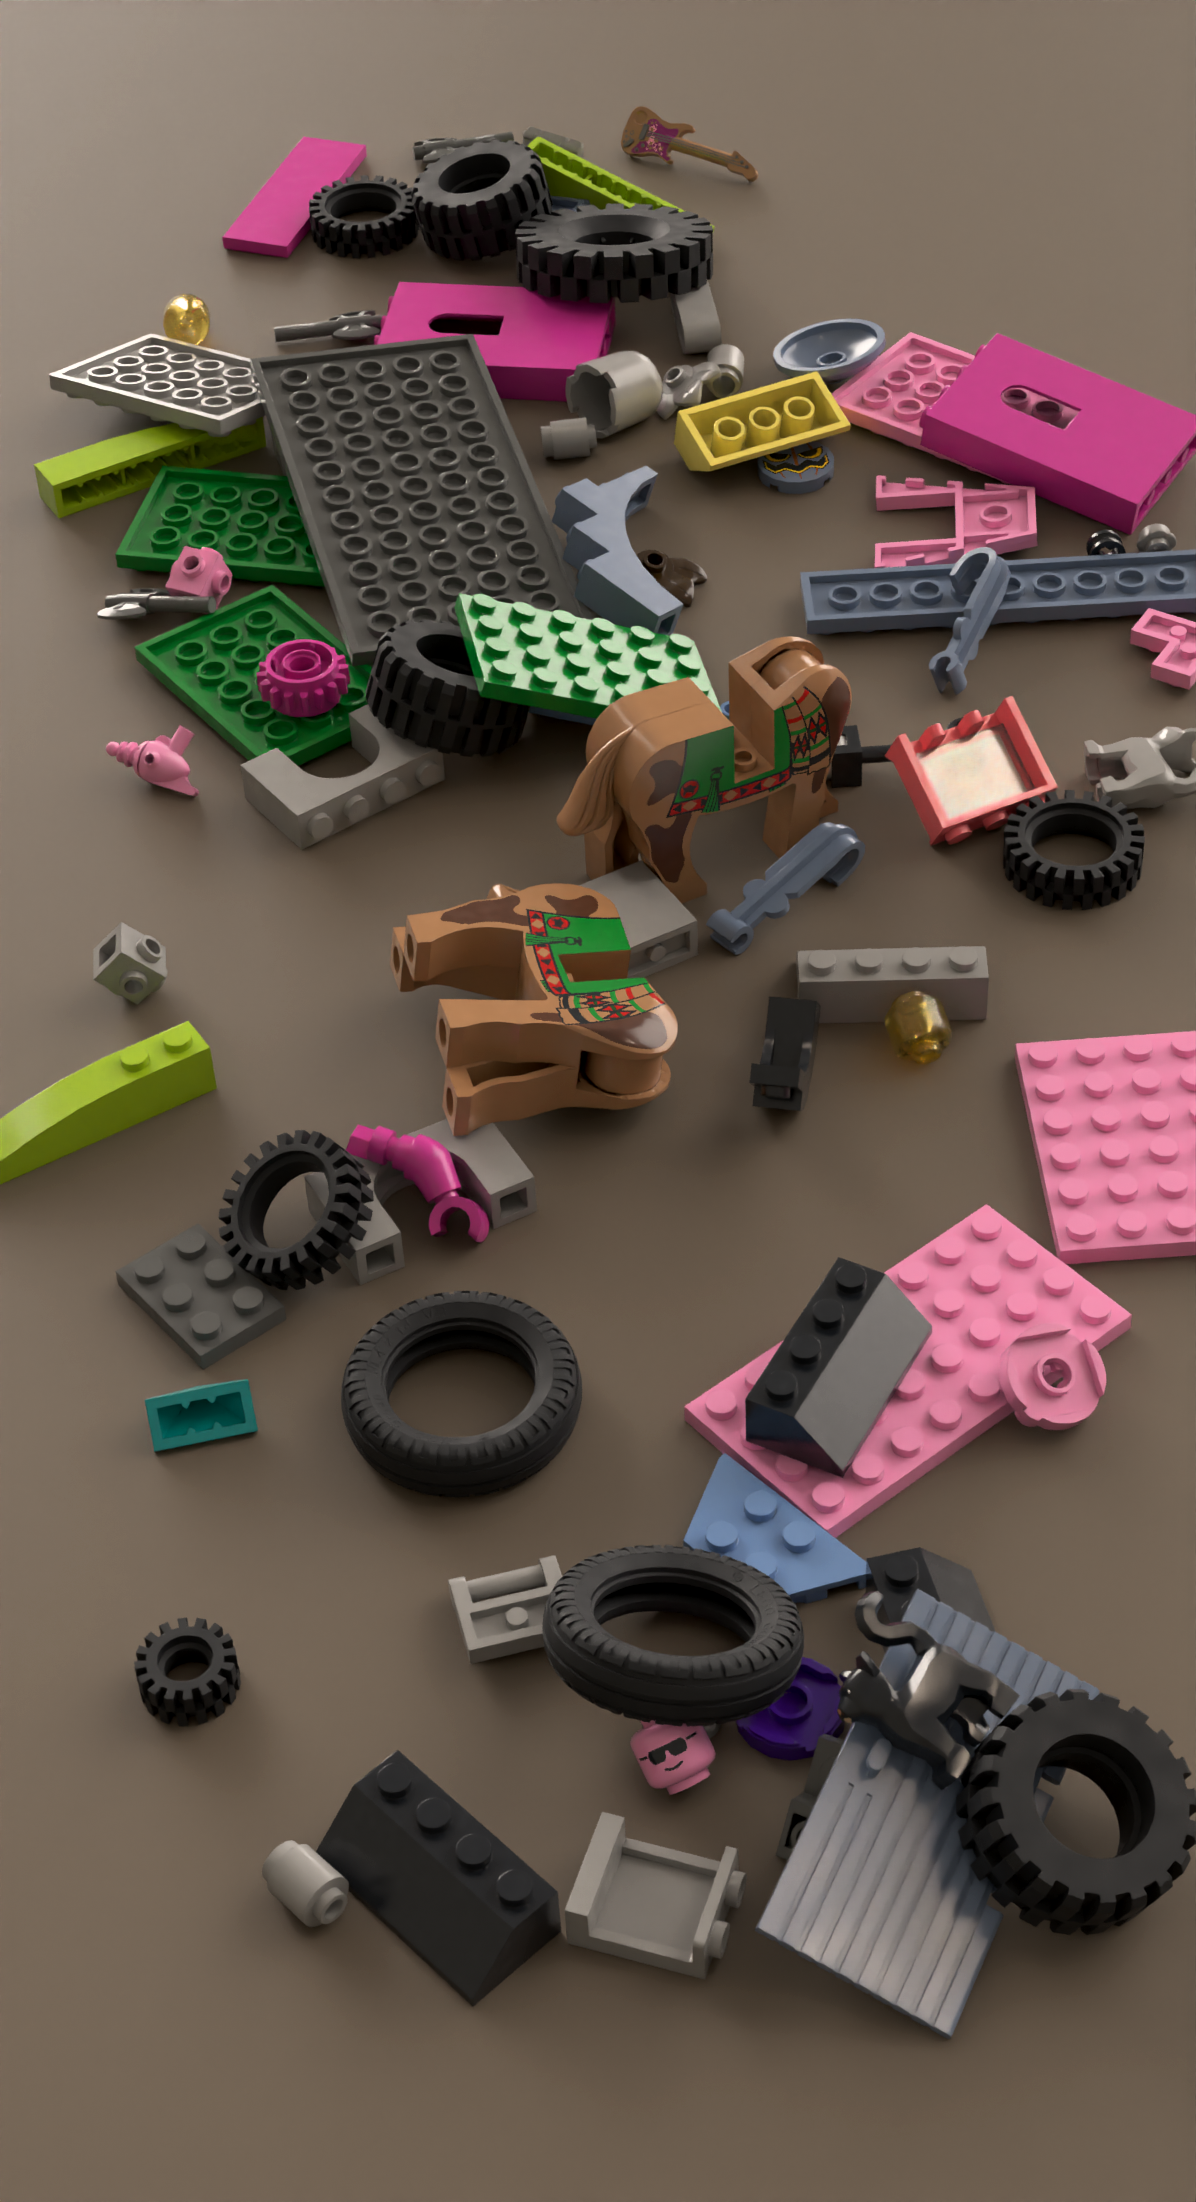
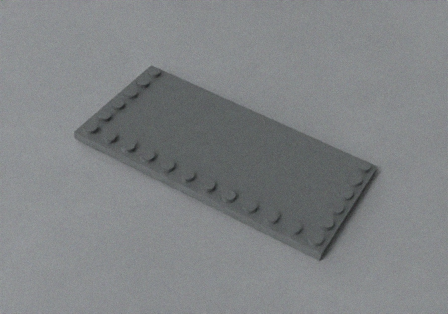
M473 334L250 359L251 374L352 666L373 664L381 636L396 624L400 625L410 620L418 623L420 620H431L435 623H441V621L451 622L453 625L459 626L454 609L459 593L471 596L474 594H485L496 601L511 604L524 602L535 609L550 612L564 610L575 617L593 619L588 606L574 597L578 582L570 564L562 559L564 549Z

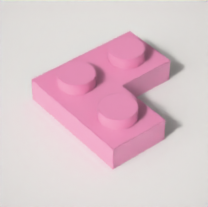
M1148 608L1131 629L1130 644L1146 648L1151 652L1160 653L1152 663L1150 678L1166 682L1171 686L1190 690L1196 682V622Z

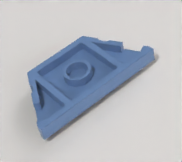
M726 1453L719 1457L684 1537V1547H690V1550L693 1551L697 1548L703 1551L719 1553L721 1557L725 1555L756 1568L777 1582L794 1603L801 1602L807 1604L827 1598V1589L856 1582L859 1589L866 1588V1561Z

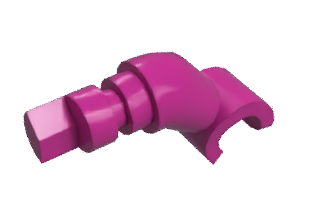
M359 1124L356 1126L350 1136L346 1151L351 1155L381 1165H386L390 1161L392 1162L393 1169L404 1172V1178L415 1183L428 1204H436L429 1218L431 1236L440 1237L448 1233L446 1225L450 1215L455 1211L464 1210L470 1219L468 1235L479 1243L485 1240L490 1225L488 1215L480 1204L471 1199L459 1197L457 1192L461 1189V1184L451 1155L441 1143L422 1134L417 1135L416 1138L404 1134L399 1139L397 1138L396 1131L382 1126H378L375 1130Z

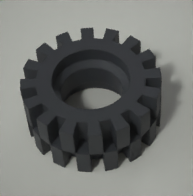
M187 1617L177 1619L179 1628L171 1630L169 1623L166 1622L159 1626L160 1637L150 1632L144 1638L146 1647L139 1645L136 1652L137 1661H134L140 1695L143 1704L146 1703L147 1711L152 1716L159 1712L161 1722L170 1724L173 1717L177 1716L178 1726L189 1727V1717L197 1716L198 1725L208 1722L206 1713L212 1711L216 1717L222 1715L225 1712L223 1701L230 1705L233 1704L236 1699L235 1690H240L241 1681L236 1650L228 1633L223 1635L222 1627L216 1623L208 1630L206 1619L196 1618L195 1625L189 1626ZM198 1662L209 1666L204 1674L193 1680L174 1681L167 1678L171 1670L184 1663Z

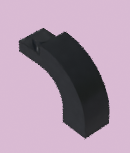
M769 996L760 1064L751 1063L749 1083L754 1086L752 1106L796 1111L804 1109L813 1072L821 1006L817 1001Z

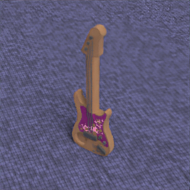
M644 106L636 107L632 111L621 140V147L626 154L632 157L656 156L670 165L674 163L670 154L672 150L725 166L730 172L744 176L749 182L757 180V170L737 151H733L730 154L683 139L684 134L695 133L696 130L692 125L666 122L655 112Z

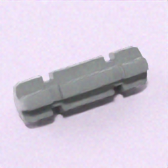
M529 127L523 132V144L526 146L536 137L540 136L580 158L583 157L584 145L580 141L571 138L569 141L567 137L548 131L543 132L535 127Z

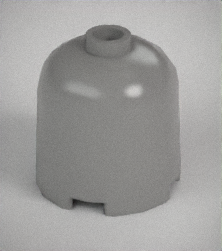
M620 351L578 364L574 375L567 377L565 394L570 413L577 412L579 418L586 417L587 425L595 424L596 438H605L638 424L656 413L662 400L663 387L658 370L648 357L637 351Z

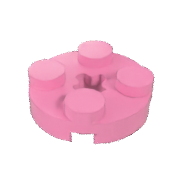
M1044 1323L1032 1326L1021 1333L1001 1354L999 1360L1001 1387L1008 1403L1014 1409L1017 1420L1025 1426H1039L1048 1430L1072 1428L1090 1416L1096 1409L1099 1398L1104 1394L1106 1371L1098 1351L1087 1339L1081 1342L1076 1336L1069 1334L1068 1332L1071 1329L1061 1324ZM1045 1365H1050L1053 1373L1062 1374L1063 1381L1057 1385V1388L1050 1386L1043 1378L1042 1374L1045 1372Z

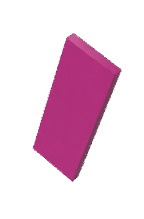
M303 136L222 237L223 247L230 250L288 258L311 229L310 199H313L315 192H321V188L325 185L333 188L332 182L339 180L345 184L346 178L352 176L367 156L366 145Z

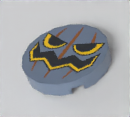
M812 441L758 457V477L769 488L770 484L778 486V492L803 494L816 491L824 487V481L828 480V478L831 481L834 477V456L829 448Z

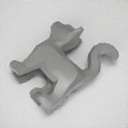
M1167 726L1152 738L1131 737L1104 746L1098 745L1093 740L1084 741L1085 773L1089 783L1096 784L1097 802L1105 795L1112 798V807L1121 802L1127 806V809L1156 808L1173 799L1195 794L1196 762L1192 758V744L1196 740V728L1182 730L1179 727ZM1172 770L1191 774L1188 778L1183 779L1176 777Z

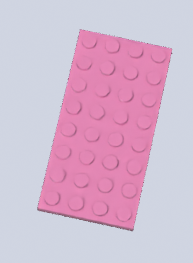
M986 1204L884 1272L932 1325V1334L843 1478L746 1441L745 1399L783 1341L684 1406L685 1421L720 1452L726 1453L836 1538L1014 1412L1001 1387L999 1360L1001 1354L1026 1329L1044 1323L1061 1324L1071 1329L1068 1332L1069 1334L1076 1336L1081 1342L1087 1339L1097 1351H1100L1131 1328L1132 1314ZM1045 1365V1372L1042 1375L1049 1385L1063 1377L1061 1373H1053L1050 1365Z

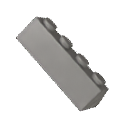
M985 946L797 951L798 999L813 1000L820 1004L819 1023L987 1019L989 974Z

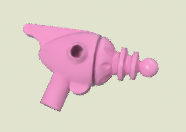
M180 725L172 739L161 735L155 741H145L139 746L136 742L128 743L125 741L121 742L120 745L117 742L107 744L106 751L110 756H116L117 761L124 762V765L127 767L133 766L135 773L146 782L193 797L199 794L198 789L189 783L188 775L190 768L181 756L195 735L185 727Z

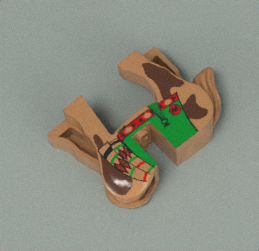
M780 637L770 640L728 663L729 720L689 677L626 695L609 705L599 715L590 730L586 744V760L588 765L579 775L570 797L557 816V825L565 835L579 836L584 834L586 874L589 878L594 880L636 863L640 854L646 866L681 903L706 895L707 883L695 871L690 856L691 837L698 817L700 815L733 809L768 795L762 840L780 859L812 829L819 825V818L838 811V800L828 791L826 779L852 704V691L846 676L836 667L824 664L821 651L812 642L800 637Z
M563 883L540 884L521 891L502 884H496L491 887L485 900H473L443 911L407 915L406 927H393L390 967L400 992H411L428 985H446L502 999H439L435 1039L446 1066L442 1107L453 1136L468 1135L472 1131L490 1123L520 1120L559 1108L582 1107L609 1110L634 1108L652 1101L669 1087L671 1072L668 1064L663 1059V1055L669 1052L675 1045L678 1032L676 1016L644 977L627 979L631 948L617 908L603 894L583 886Z

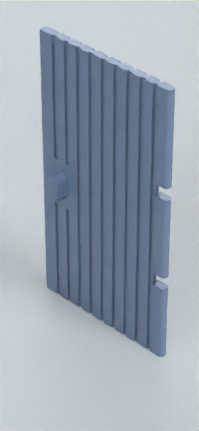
M919 1589L915 1591L901 1622L911 1621L927 1630L937 1643L953 1648L968 1662L992 1672L1020 1695L1002 1719L988 1710L984 1713V1717L990 1727L985 1735L986 1737L1008 1714L1021 1704L1028 1705L1038 1695L1053 1692L1060 1697L1067 1689H1084L1089 1692V1700H1094L1100 1693L1098 1688L1085 1681L1082 1682L1073 1674L1067 1671L1064 1672L1060 1667L1049 1661L1046 1662L1042 1657L1031 1651H1026L1024 1647L1013 1641H1008L1006 1637L995 1631H990L988 1627L977 1621H972L970 1617L959 1611H954L952 1607L943 1602L936 1601L934 1597ZM909 1644L888 1647L879 1666V1670L896 1691L901 1688L917 1656ZM949 1717L944 1726L950 1735L973 1758L975 1756L974 1750L979 1745L974 1748L963 1740V1727L955 1719ZM854 1722L754 1931L772 1941L778 1942L784 1948L796 1952L809 1962L817 1964L818 1967L835 1974L841 1980L853 1984L857 1989L866 1994L869 1993L873 1998L892 2006L898 2012L910 2016L914 2021L923 2026L926 2025L930 2030L950 2039L1003 1918L1001 1912L986 1904L990 1894H993L997 1889L987 1877L981 1881L978 1880L970 1867V1864L976 1860L973 1849H962L958 1830L967 1823V1819L959 1818L956 1814V1796L965 1788L960 1781L962 1773L950 1786L941 1790L932 1781V1767L925 1760L895 1748L875 1726ZM1046 1766L1037 1768L1033 1784L1034 1799L1043 1823L1054 1798L1037 1788L1040 1778L1042 1777L1054 1785H1060L1067 1768Z

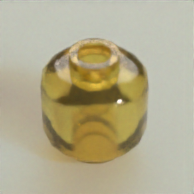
M181 294L173 297L167 303L163 314V328L167 337L195 345L206 338L210 329V313L202 299L192 294Z
M912 991L897 997L884 1018L885 1027L894 1053L903 1060H915L917 1064L921 1065L932 1063L941 1057L942 1052L949 1046L952 1040V1029L942 1002L936 997L921 991Z

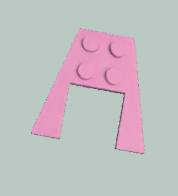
M876 476L877 511L955 506L956 538L875 543V568L957 563L966 553L981 547L992 548L998 555L1037 546L1035 487L985 483V490L963 488V482L948 481L947 487L927 486L924 483V479L906 477V484L887 483L886 476Z

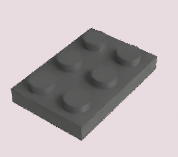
M199 1224L192 1226L115 1271L118 1285L203 1370L286 1320L284 1305L252 1274L237 1265L232 1260L233 1257L227 1254L225 1249Z

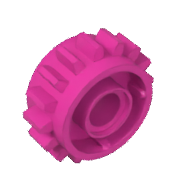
M311 639L293 640L277 646L268 654L265 662L259 663L260 672L256 673L258 690L261 692L263 702L270 701L271 708L293 717L315 716L332 709L339 703L341 695L348 693L347 684H350L349 666L346 665L345 656L337 655L335 648Z

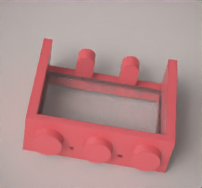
M1013 696L1005 698L993 714L982 717L979 710L971 711L963 716L956 727L943 730L940 723L934 724L923 732L919 740L910 742L906 733L898 735L885 754V757L894 763L931 839L929 841L930 845L945 840L949 845L958 843L969 837L973 830L985 827L987 831L999 828L1007 823L1011 813L1016 815V808L1023 803L1029 807V799L1038 796L1045 803L1046 793L1056 791L1058 788Z

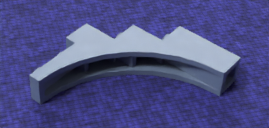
M644 466L599 486L586 478L562 488L555 499L556 509L552 523L567 533L566 541L568 543L562 559L579 570L577 575L579 581L574 597L614 625L629 628L642 626L654 633L669 636L673 634L683 603L664 589L644 568L631 547L625 529V522L629 517L647 506L658 473L648 466Z

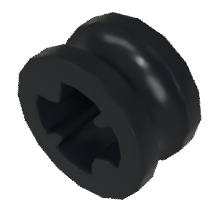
M1112 530L1098 531L1086 543L1088 556L1126 553L1120 535ZM1106 547L1108 550L1112 551L1110 553L1105 554V552L1100 550Z

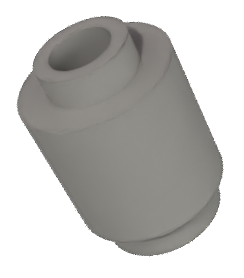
M729 344L718 345L709 352L707 362L717 364L722 371V375L706 385L713 395L725 398L735 395L742 387L745 360L743 353L737 347Z
M586 417L550 421V425L541 426L544 457L553 456L554 460L590 456V448L597 447L595 424L587 425Z
M293 1840L283 1842L265 1860L262 1867V1877L267 1881L268 1891L306 1926L316 1927L321 1924H329L342 1914L348 1901V1881L309 1845H299Z

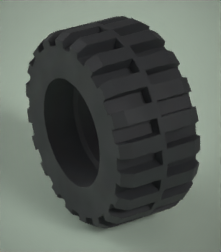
M492 140L490 143H483L481 141L473 143V146L466 148L464 146L459 147L453 153H445L438 157V161L428 164L424 168L423 173H419L411 193L413 206L427 246L441 257L447 259L452 257L458 261H464L465 258H470L472 261L482 260V257L491 256L492 258L501 255V252L516 249V229H519V225L524 221H531V217L539 214L551 215L553 205L540 157L525 144L520 145L516 141L511 140L507 142Z
M410 620L400 625H394L379 640L366 688V699L373 716L378 717L379 723L385 728H392L399 737L415 741L416 745L426 748L428 746L438 749V752L450 754V752L466 757H472L474 754H480L482 757L492 756L495 752L501 754L521 739L530 706L480 696L460 626H455L453 623L445 621L435 623L431 620H420L418 623Z
M1067 1689L1060 1697H1058V1694L1048 1692L1036 1696L1028 1705L1021 1704L974 1750L975 1756L964 1769L960 1778L965 1788L956 1796V1814L959 1818L967 1819V1823L958 1830L962 1849H973L976 1860L970 1864V1867L978 1880L981 1881L987 1877L997 1889L991 1896L1004 1908L1011 1902L1022 1910L1019 1914L1021 1920L1035 1927L1043 1920H1049L1050 1930L1054 1933L1071 1935L1081 1927L1082 1932L1086 1935L1102 1933L1113 1924L1119 1927L1130 1921L1173 1887V1881L1184 1873L1191 1860L1188 1850L1196 1844V1821L1189 1819L1196 1812V1790L1194 1788L1187 1789L1185 1780L1191 1775V1772L1184 1757L1178 1759L1174 1757L1169 1749V1746L1174 1743L1173 1740L1163 1729L1156 1733L1146 1724L1149 1718L1147 1714L1135 1706L1127 1712L1118 1707L1120 1700L1117 1697L1102 1692L1094 1700H1089V1692L1084 1689ZM1058 1766L1072 1769L1088 1777L1099 1786L1112 1804L1118 1820L1119 1846L1115 1857L1099 1859L1081 1855L1064 1846L1050 1833L1038 1813L1034 1799L1033 1784L1037 1768Z

